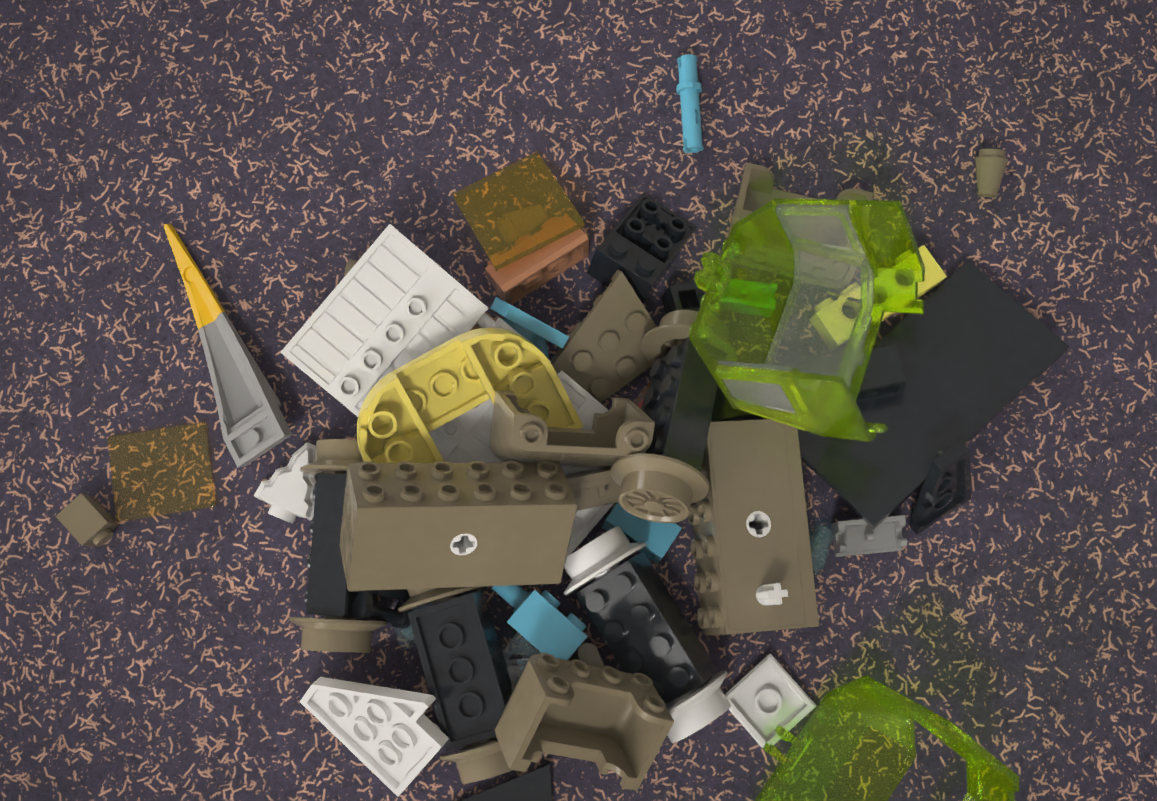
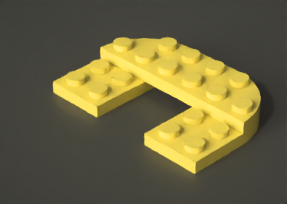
M480 328L464 332L395 369L378 381L368 393L361 406L357 420V442L364 462L399 463L408 461L412 463H435L437 461H444L429 432L489 399L494 405L496 390L513 391L516 395L518 406L522 409H528L531 414L538 415L545 421L547 427L580 429L584 426L551 362L531 341L509 330Z

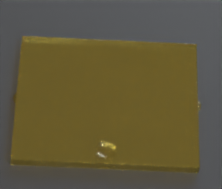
M538 152L452 194L496 271L585 226L583 219Z

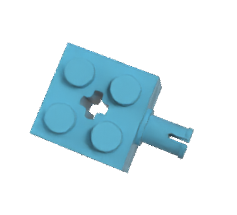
M520 585L492 587L493 591H496L514 608V614L507 623L541 653H548L556 658L568 660L588 637L582 632L587 626L572 613L565 617L557 609L561 603L546 590L539 594L536 590L528 593Z

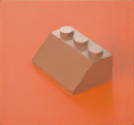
M568 216L562 220L558 218L551 220L542 228L543 232L533 238L532 236H527L521 239L515 245L516 249L506 255L500 253L488 261L487 264L489 266L484 268L486 276L503 301L513 305L589 256V238Z

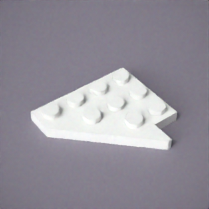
M320 677L310 686L300 700V703L397 796L408 787L449 740L440 728L424 715L426 710L436 700L430 694Z

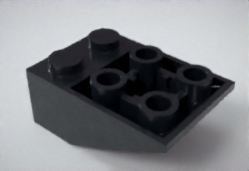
M643 193L597 248L586 273L608 287L616 271H622L644 305L697 227Z

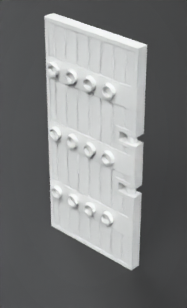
M389 224L280 353L358 417L366 396L384 376L464 332L471 331L476 323L481 328H501L517 332L500 317L496 321L485 313L489 309L485 304ZM560 370L557 375L584 426L580 429H592L594 413L603 414L609 410ZM490 399L429 432L445 462L470 463L472 461H481L484 463H505L499 460L490 448V433L494 409ZM561 465L564 474L600 468L596 466ZM613 504L576 511L566 557L571 555Z

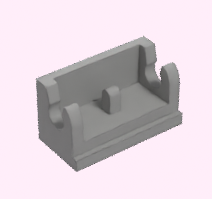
M905 515L887 517L875 529L870 527L863 519L832 523L831 531L835 557L902 551V547L907 546L908 542L902 535V527L906 525Z

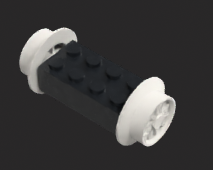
M617 526L566 557L564 568L572 580L564 591V595L567 596L596 579L595 582L576 593V596L622 671L630 674L642 673L652 680L653 686L665 702L666 708L674 720L667 736L671 743H675L702 729L731 707V704L720 688L728 673L726 670L714 674L718 671L644 551L619 565V563L647 546V543H630L620 526Z

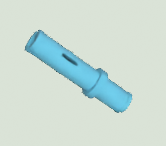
M686 54L682 55L681 58H677L679 84L676 86L681 103L683 152L698 153L704 149L699 101L702 84L698 82L697 56Z

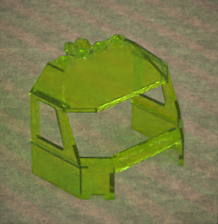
M865 675L827 692L798 737L778 724L774 731L780 738L786 742L789 741L792 745L785 755L777 747L767 742L762 748L780 763L755 801H888L916 758L914 721L918 722L966 760L967 794L962 801H1015V792L1019 791V776L951 721Z

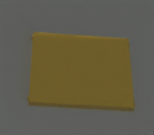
M206 422L108 437L107 444L109 447L116 512L115 518L117 522L216 507L217 499L215 498L207 432L208 426Z

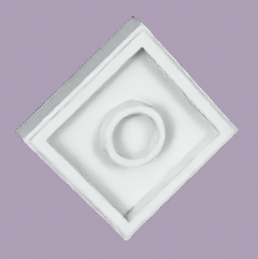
M770 653L724 694L731 704L728 710L765 752L816 707L815 703Z

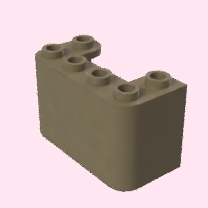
M540 653V655L535 654L530 657L495 728V734L509 770L526 772L531 762L538 763L542 753L595 762L601 774L607 775L609 770L618 774L622 778L620 782L621 788L637 791L669 733L674 720L648 676L642 673L630 674L621 672L610 666H604L603 668L592 666L581 660L568 661L556 658L548 653Z

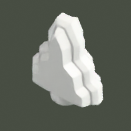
M308 442L305 443L292 455L287 466L276 469L270 480L261 482L254 497L271 505L268 514L292 524L296 516L312 520L315 504L313 487L316 483V475L300 472V467L315 462V445Z

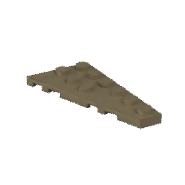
M617 270L611 278L612 282L602 295L599 294L593 302L594 306L584 320L578 322L570 333L563 349L560 347L550 360L556 373L562 370L600 403L652 366L641 351V342L644 335L657 326L620 270Z

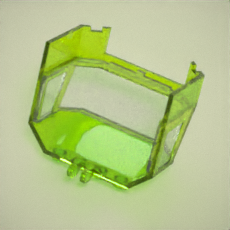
M771 200L733 224L728 238L723 243L721 255L710 251L703 254L701 264H703L705 270H697L694 281L698 288L706 291V294L702 296L697 318L690 327L689 339L733 409L742 410L824 437L871 442L876 438V433H884L888 428L886 424L865 422L856 404V399L884 312L924 314V300H917L918 282L925 280V266L901 201Z

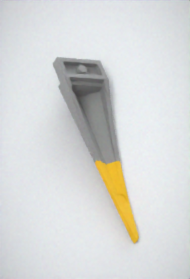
M164 224V229L183 279L200 334L213 385L223 439L237 468L247 466L293 434L279 408L282 404L172 225Z

